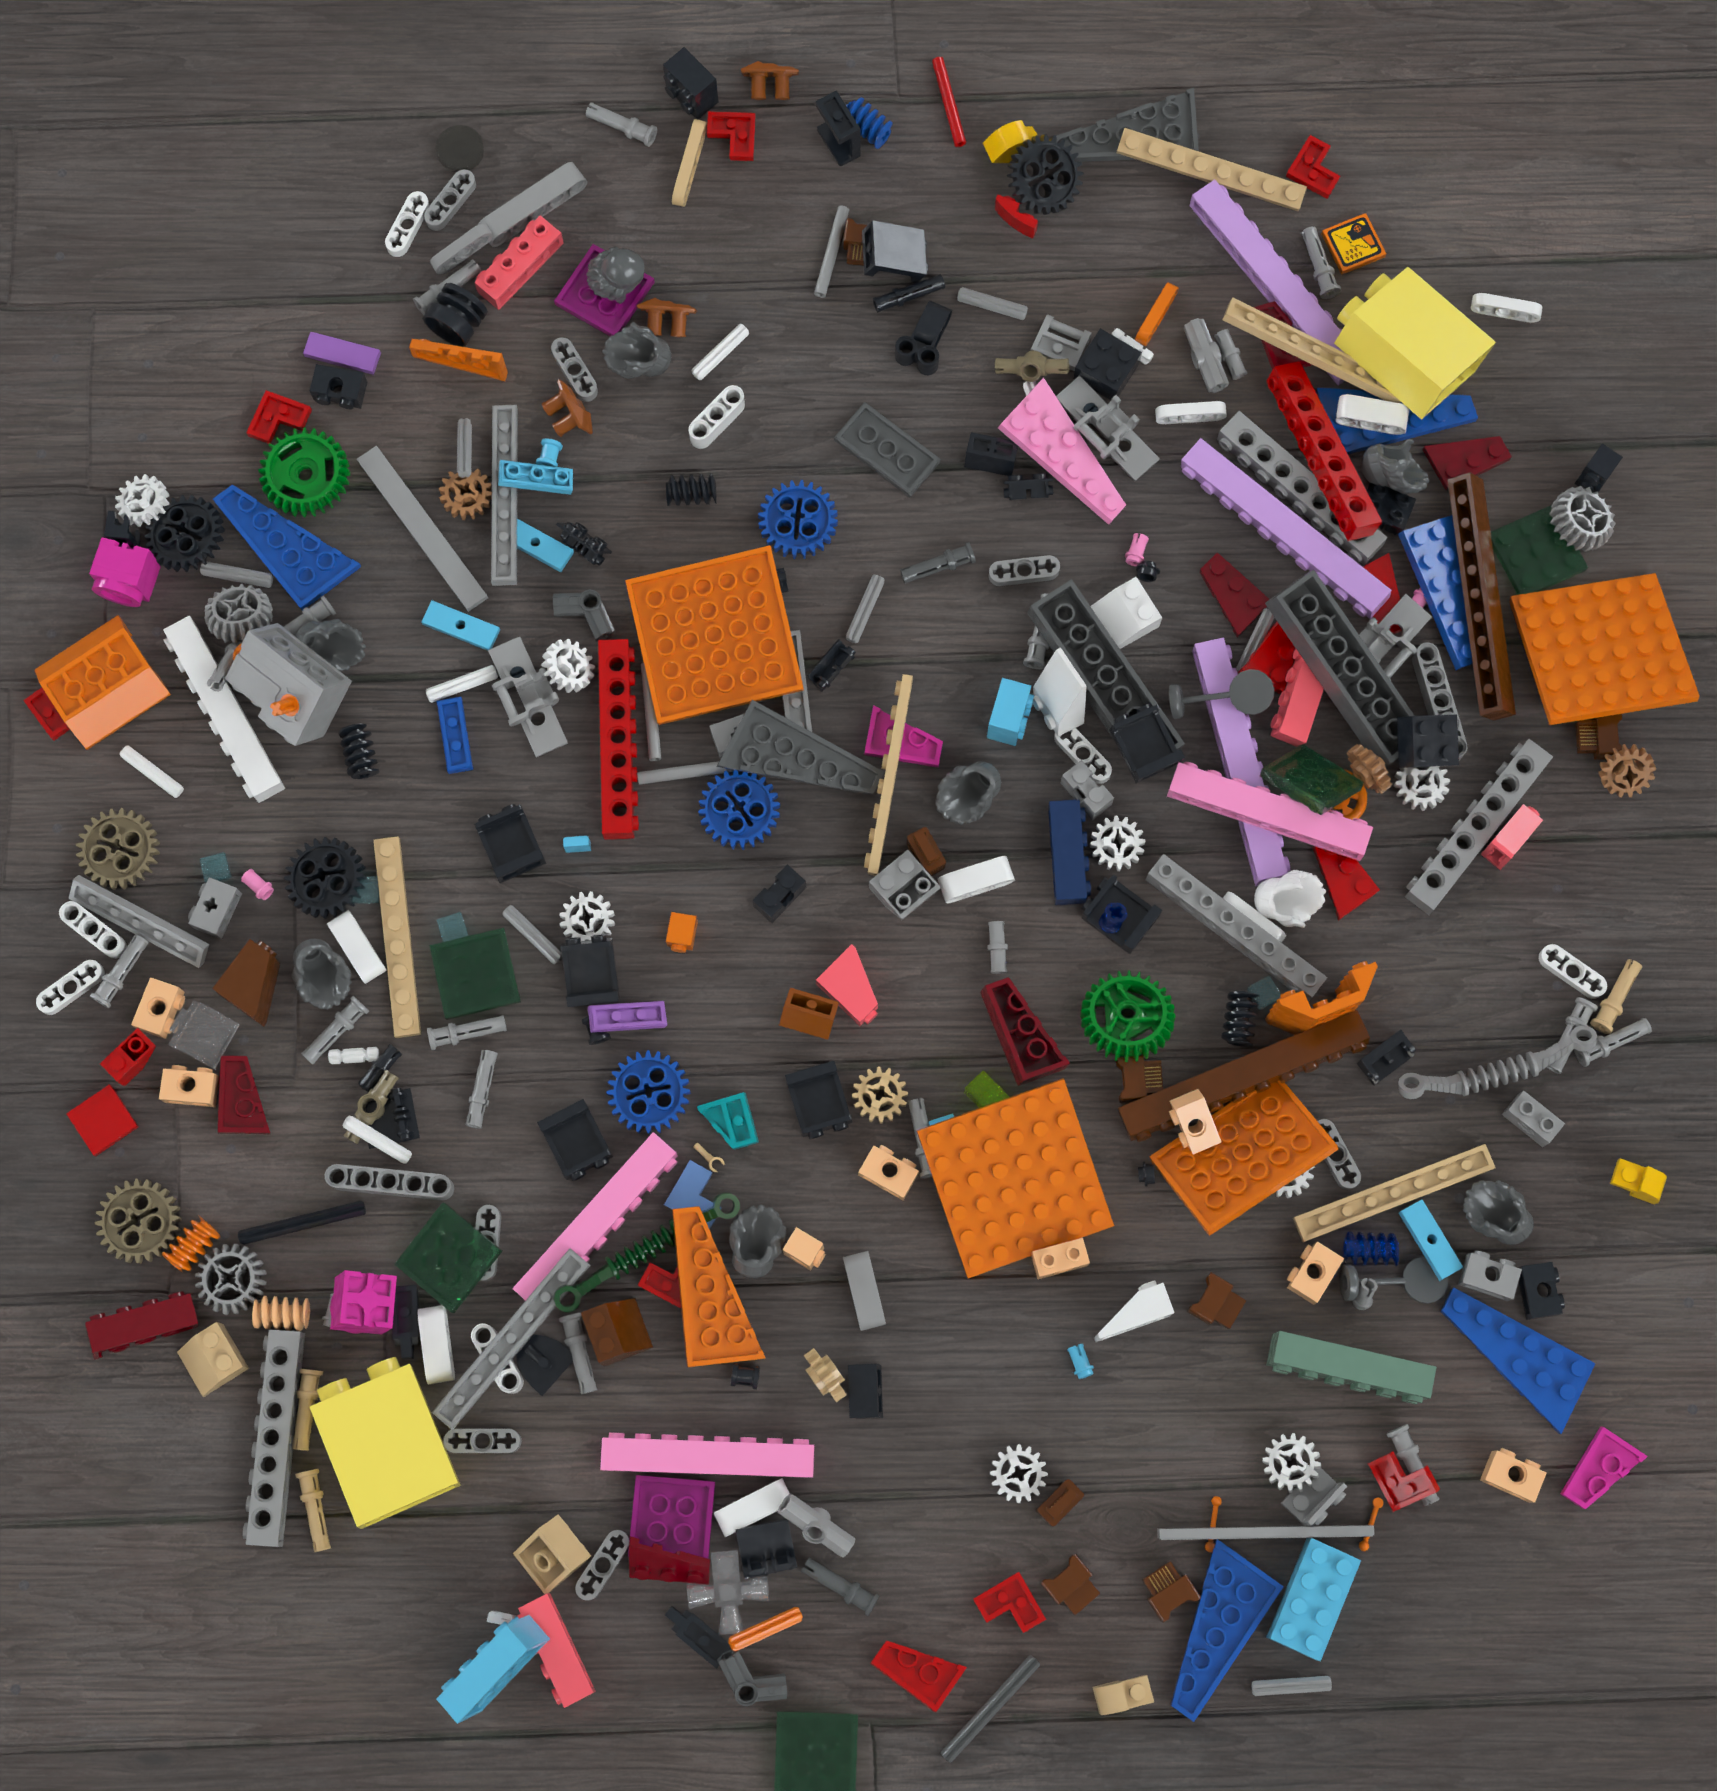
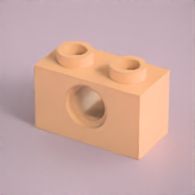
M150 977L131 1025L143 1032L166 1039L167 1035L171 1034L175 1027L176 1020L174 1017L177 1010H181L185 1001L184 991L177 986ZM164 1003L166 1006L165 1011L160 1015H156V1007Z
M172 1065L171 1069H163L159 1099L164 1103L216 1107L220 1077L213 1073V1069L199 1067L197 1071H187L185 1066ZM194 1079L195 1087L191 1091H185L186 1082Z
M1199 1089L1170 1100L1173 1110L1169 1111L1174 1125L1179 1124L1182 1132L1178 1133V1136L1184 1148L1189 1147L1192 1154H1195L1222 1142L1205 1098ZM1198 1119L1194 1126H1188L1191 1120Z
M880 1145L879 1148L873 1146L860 1168L858 1176L904 1201L919 1174V1171L915 1169L917 1165L906 1158H903L901 1161L893 1157L894 1152L883 1145ZM886 1165H893L897 1169V1174L893 1177H886L882 1169Z
M797 1227L783 1248L785 1256L810 1271L813 1266L818 1268L826 1255L825 1251H823L824 1245L822 1242Z
M1083 1238L1035 1250L1031 1253L1037 1279L1079 1269L1090 1264Z
M1319 1242L1314 1243L1312 1246L1309 1244L1306 1246L1300 1256L1303 1262L1299 1269L1294 1267L1287 1277V1280L1290 1281L1287 1288L1313 1305L1318 1303L1344 1260L1343 1257ZM1309 1265H1314L1319 1269V1277L1317 1279H1313L1307 1274Z
M1503 1448L1500 1451H1491L1480 1481L1528 1503H1534L1546 1476V1472L1540 1470L1541 1465L1528 1459L1525 1462L1515 1459V1453ZM1511 1467L1517 1468L1520 1473L1519 1479L1516 1482L1509 1478L1508 1472Z

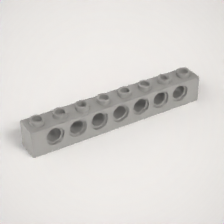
M1238 411L1219 431L1217 440L1225 451L1232 452L1242 466L1253 470L1256 477L1262 483H1268L1278 497L1289 501L1298 514H1304L1310 519L1314 528L1325 532L1329 536L1330 541L1337 547L1341 546L1346 550L1348 556L1354 561L1360 562L1365 566L1383 547L1388 537L1378 529L1374 535L1363 537L1361 541H1348L1340 530L1339 525H1335L1331 519L1336 517L1330 510L1328 501L1320 490L1315 475L1242 412ZM1245 439L1249 441L1250 445L1244 446L1239 440ZM1264 455L1269 461L1263 462L1257 456ZM1276 471L1285 472L1287 477H1279ZM1294 487H1302L1305 493L1296 492ZM1313 503H1321L1324 508L1317 509L1313 506Z
M1528 739L1524 745L1520 742L1510 753L1514 757L1509 764L1505 761L1496 771V774L1499 776L1493 783L1489 780L1481 790V793L1484 794L1479 802L1474 799L1467 808L1468 817L1464 821L1460 818L1451 829L1454 834L1450 840L1446 837L1436 848L1439 854L1435 859L1429 857L1421 867L1424 870L1421 877L1414 876L1406 886L1410 891L1405 898L1426 914L1430 915L1553 758L1551 754L1532 740ZM1516 764L1524 765L1527 773L1518 771ZM1501 783H1508L1512 787V792L1505 791ZM1491 801L1495 803L1497 811L1490 810L1486 802ZM1472 821H1479L1482 824V830H1476L1472 826ZM1457 840H1464L1467 843L1468 848H1459L1457 845ZM1442 859H1449L1453 864V868L1444 867ZM1434 878L1438 883V887H1430L1426 879Z
M1163 854L1146 877L1148 883L1287 988L1295 990L1296 993L1304 991L1308 1002L1328 978Z
M269 1330L268 1336L265 1335L263 1350L267 1351L266 1361L262 1362L260 1376L264 1378L263 1389H259L257 1402L261 1404L260 1415H256L254 1425L258 1435L257 1442H253L252 1458H255L254 1469H250L249 1485H252L251 1496H248L246 1500V1512H249L248 1523H245L243 1527V1539H246V1545L283 1547L293 1455L292 1445L298 1408L296 1391L300 1389L301 1373H299V1370L302 1369L305 1333ZM280 1351H286L287 1361L279 1365L276 1361V1356ZM282 1377L285 1382L284 1388L276 1392L273 1383L275 1379ZM278 1403L282 1408V1412L279 1417L273 1418L270 1410L274 1404ZM276 1430L279 1434V1440L276 1444L270 1445L267 1439L268 1434ZM269 1457H273L276 1461V1467L271 1472L265 1469V1461ZM266 1484H270L273 1487V1494L269 1499H265L262 1495V1488ZM263 1511H267L270 1514V1522L266 1526H262L259 1522V1516Z

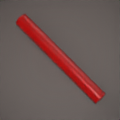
M936 57L932 60L954 145L955 147H962L966 144L944 59L943 57Z

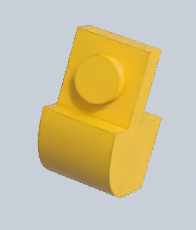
M1022 120L1014 121L994 131L983 142V145L992 163H1009L1012 160L1011 155L1019 154L1016 147H1024L1023 141L1027 139L1032 142V137L1036 136L1037 133L1033 127L1025 126Z
M1620 1158L1617 1160L1610 1184L1631 1191L1630 1196L1651 1204H1657L1660 1201L1667 1176L1652 1167H1643Z

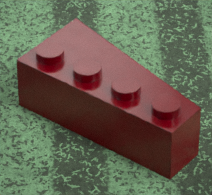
M1007 977L984 986L980 993L1017 1086L1065 1070L1070 1062L1066 1056L1062 1055L1057 1048L1056 1042L1042 1027L1038 1017L1029 1009L1028 1003L1010 978Z
M184 1291L168 1295L169 1299L158 1302V1299H151L143 1302L142 1307L132 1309V1306H126L117 1309V1314L106 1316L105 1313L89 1317L90 1321L85 1322L93 1359L102 1358V1352L107 1350L114 1353L124 1351L133 1342H135V1345H143L156 1340L158 1335L165 1338L197 1328L198 1320L191 1294L185 1295Z

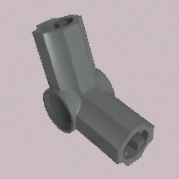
M589 589L582 593L553 594L554 616H585L596 642L609 639L612 635L616 634L597 591ZM590 600L597 601L596 606L592 608L586 607L585 604Z
M731 1649L717 1659L735 1695V1699L740 1705L751 1706L755 1702L787 1699L785 1673L752 1676L739 1650L735 1652ZM743 1686L752 1687L751 1692L748 1694H741L739 1690Z

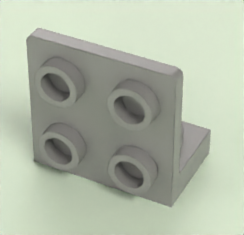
M1322 1468L1314 1469L1319 1474L1318 1479L1310 1478L1312 1482L1311 1487L1304 1483L1302 1485L1303 1491L1300 1492L1296 1486L1292 1493H1289L1281 1502L1303 1526L1319 1525L1328 1515L1325 1510L1333 1504L1336 1506L1346 1496L1343 1491L1347 1488V1485L1344 1482L1336 1483Z

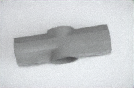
M1197 318L1191 320L1184 325L1183 329L1191 347L1193 364L1197 370L1200 369L1208 392L1216 393L1222 391L1229 385V382L1221 364L1219 347L1215 341H1212L1204 319Z
M793 1494L786 1496L779 1506L778 1513L802 1529V1535L806 1541L814 1544L822 1543L843 1558L853 1547L855 1538L831 1522V1516L825 1509L811 1508Z

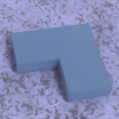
M690 1160L664 1206L671 1210L699 1206L701 1211L711 1208L713 1202L700 1195L713 1173ZM712 1219L711 1221L706 1222L709 1227V1230L711 1229L716 1219Z

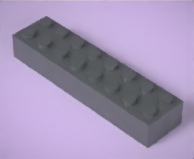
M1312 570L1291 583L1265 602V604L1362 745L1368 750L1371 749L1378 757H1381L1385 762L1384 765L1390 764L1398 758L1397 717L1415 715L1317 573Z
M1072 579L1030 606L1027 614L1053 652L1059 648L1063 650L1086 684V700L1111 736L1112 734L1109 729L1115 724L1113 720L1124 714H1127L1128 717L1137 714L1136 710L1150 703L1151 707L1157 704ZM1160 708L1159 714L1177 750H1180L1185 743Z

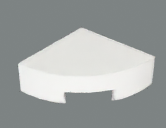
M491 1611L488 1614L487 1622L501 1625L504 1622L509 1623L517 1616Z

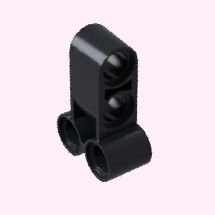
M930 300L912 335L902 336L896 341L895 360L902 366H909L915 362L921 374L927 376L934 374L938 370L939 352L936 347L949 323L952 309ZM906 348L911 350V352L903 353L900 350ZM931 358L933 362L926 363L923 359Z

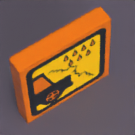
M1366 213L1322 230L1321 235L1341 275L1386 256V252Z

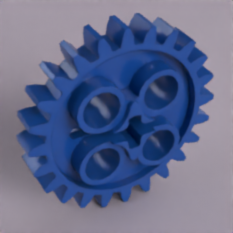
M791 480L790 487L788 488L781 483V491L773 488V497L765 496V501L768 504L761 503L760 507L764 512L758 513V518L763 520L758 523L759 529H764L761 532L762 538L769 537L766 541L767 546L775 544V553L783 549V557L792 552L793 559H796L797 553H801L803 559H806V552L808 551L815 556V548L824 551L823 542L831 543V538L828 535L835 536L836 530L833 527L838 526V520L834 519L838 516L837 510H832L835 507V502H828L830 498L829 493L821 495V486L813 490V482L808 487H804L803 480L800 481L799 486H795L793 480ZM798 500H802L801 519L799 522V537L797 540H795L794 535L795 520L797 518V503ZM789 503L793 505V508L790 510H783L781 506L783 504ZM808 506L818 508L817 511L812 513L805 510ZM784 526L791 529L790 532L785 534L780 533L778 530ZM813 529L815 533L807 536L803 534V531Z
M734 770L733 775L730 776L727 771H724L725 778L721 779L716 775L715 785L710 782L707 783L710 792L702 790V796L706 800H699V805L704 807V809L698 811L699 816H705L701 820V825H709L705 829L706 834L714 832L713 841L715 842L721 838L722 847L727 842H730L731 848L734 850L736 844L740 843L742 850H744L745 843L749 842L752 848H754L755 839L763 843V834L772 835L768 827H777V823L772 818H780V813L774 811L780 808V803L773 802L778 798V794L770 793L773 789L772 784L764 786L766 777L757 780V774L748 776L747 772H743L742 775H739L738 771ZM741 787L749 790V793L744 797L736 795V791ZM727 791L731 793L740 808L743 807L745 816L753 823L752 827L746 823L740 811H735L734 803L725 794ZM719 802H726L729 805L724 811H718L715 806ZM755 807H760L764 810L763 814L758 817L752 816L750 811ZM739 821L743 824V827L738 831H733L729 828L732 822Z
M647 1050L644 1058L641 1057L639 1052H636V1060L633 1061L627 1056L628 1064L625 1066L619 1062L618 1065L621 1071H612L616 1081L609 1080L608 1084L614 1087V1089L606 1091L608 1096L614 1097V1099L608 1101V1105L617 1106L612 1111V1114H621L618 1122L621 1124L627 1120L628 1130L636 1125V1131L639 1134L643 1127L646 1128L648 1135L651 1134L653 1127L656 1128L658 1133H661V1125L664 1124L670 1129L669 1121L672 1119L678 1123L679 1119L676 1114L686 1113L681 1105L690 1103L689 1100L684 1098V1095L691 1094V1091L683 1088V1086L689 1084V1080L681 1079L685 1071L684 1069L676 1071L679 1063L676 1061L670 1065L671 1058L669 1055L661 1060V1053L659 1051L655 1057H651L650 1051ZM655 1071H662L665 1074L664 1079L659 1083L651 1080V1075ZM631 1078L640 1080L639 1086L634 1090L626 1087L627 1081ZM665 1085H671L670 1089L659 1091L657 1090L659 1088L664 1087ZM650 1087L651 1090H657L652 1092L651 1098H647L643 1094L646 1092L645 1088ZM643 1094L633 1098L632 1100L626 1099L627 1096ZM663 1095L671 1097V1103L667 1107H660L658 1105V1099ZM638 1102L646 1104V1111L642 1114H635L633 1112V1107Z

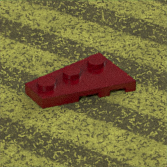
M1275 301L1253 307L1290 326L1293 324ZM1261 339L1272 370L1275 366L1300 361L1303 368L1312 365Z
M1500 436L1424 446L1422 449L1446 491L1449 490L1448 479L1467 473L1478 476L1512 458Z
M1218 552L1200 569L1199 573L1213 597L1218 601L1222 608V613L1230 622L1233 632L1238 638L1267 608L1265 602L1269 598Z
M221 1056L218 1134H270L247 1056Z
M630 1536L629 1578L709 1585L710 1559L683 1551L676 1553L662 1550V1545L653 1543L652 1547L640 1544L638 1538Z

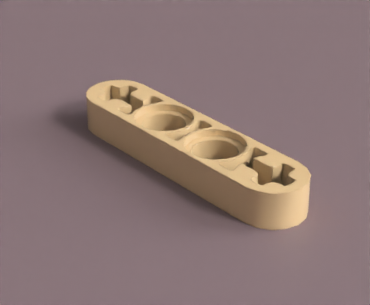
M698 119L693 121L672 195L673 205L682 207L686 205L706 136V121Z

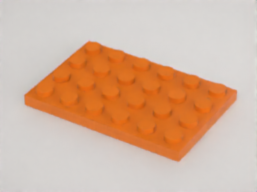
M1280 1080L1270 1084L1271 1087L1260 1093H1257L1256 1090L1250 1092L1245 1099L1235 1103L1232 1101L1211 1115L1222 1141L1221 1143L1192 1154L1189 1147L1184 1148L1178 1137L1149 1156L1150 1161L1209 1236L1338 1150L1334 1140L1287 1084L1281 1083Z

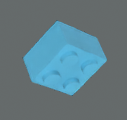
M1002 678L988 726V739L1016 746L1017 739H1023L1028 719L1024 715L1029 717L1034 695L1030 694L1031 685Z

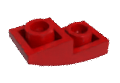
M997 195L995 210L1001 218L1020 233L1033 239L1037 232L1038 220L1028 213H1019L1020 203L1016 202L1014 198Z

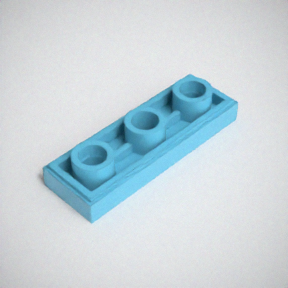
M500 460L498 486L571 495L573 491V469Z
M517 519V549L562 572L574 554L573 549Z
M432 600L422 620L424 626L487 651L492 649L500 632L498 626ZM465 625L463 629H458V626Z
M1423 1200L1399 1212L1400 1217L1439 1281L1463 1268ZM1427 1237L1432 1240V1244L1427 1241Z

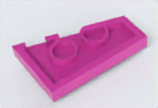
M874 705L865 755L883 758L884 754L889 755L890 745L886 744L888 729L893 730L895 720H890L891 715L881 711L880 708ZM905 723L899 761L938 768L943 741L917 727L914 728Z
M1600 1427L1560 1494L1580 1508L1586 1509L1607 1492L1609 1487L1620 1478L1626 1476L1635 1465L1645 1460L1648 1456L1605 1427Z

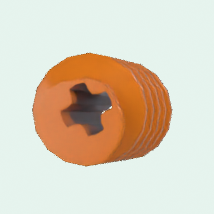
M200 1216V1222L190 1221L194 1228L193 1230L183 1229L187 1236L186 1238L176 1237L179 1243L178 1246L169 1244L172 1251L171 1254L161 1253L166 1260L181 1272L182 1269L192 1270L189 1261L199 1262L196 1253L206 1254L203 1245L213 1246L210 1237L220 1238L218 1231Z

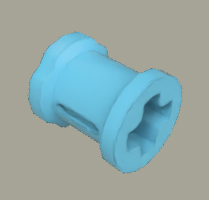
M542 439L541 445L543 447L540 458L536 459V464L558 467L556 461L563 445L553 439Z

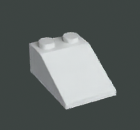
M1137 577L1115 588L1090 606L1119 649L1158 628L1162 620V616Z
M1059 648L1054 652L1033 686V705L1037 711L1041 710L1047 727L1050 730L1053 729L1057 736L1084 724L1086 684L1063 650Z
M1154 1280L1141 1285L1138 1288L1139 1291L1094 1337L1095 1342L1162 1320L1174 1314L1164 1283L1157 1285Z

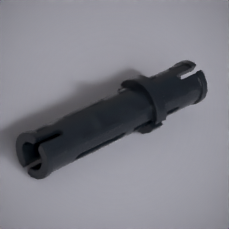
M941 274L901 289L893 288L892 292L874 297V307L877 313L894 306L901 307L905 302L945 289L943 277ZM929 285L928 288L912 293V291ZM906 294V296L894 299L892 301H888L889 299H892L894 297Z

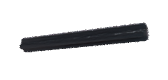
M357 1201L240 1230L238 1232L239 1242L245 1245L366 1214L365 1204L363 1201Z

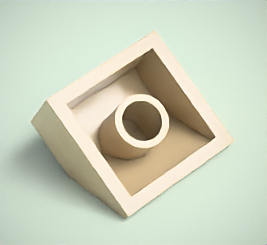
M219 1322L212 1324L193 1336L177 1351L203 1397L249 1369L224 1324Z
M559 1514L538 1528L513 1553L544 1594L550 1593L591 1557L584 1545L578 1540Z

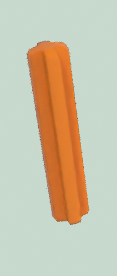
M793 1607L730 1636L728 1643L733 1651L741 1650L801 1622L803 1618L802 1613L798 1607Z

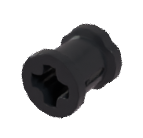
M589 1016L582 1019V1023L586 1025L590 1037L588 1040L589 1045L600 1044L611 1039L610 1034L607 1032L591 1033Z
M734 1363L731 1386H736V1384L752 1386L754 1390H757L760 1366L749 1368Z

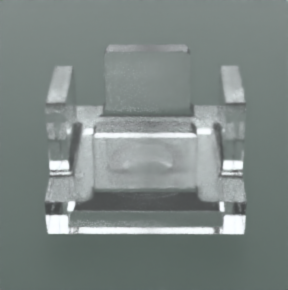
M193 1000L188 1010L184 1008L180 1010L172 1024L170 1031L174 1035L168 1045L215 1069L240 1024L207 1005Z

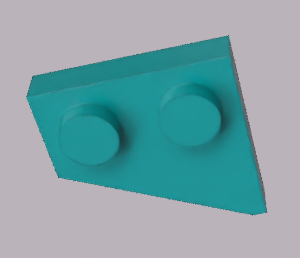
M739 1093L697 1106L698 1111L706 1117L713 1128L721 1134L732 1149L736 1150L759 1143L746 1093Z

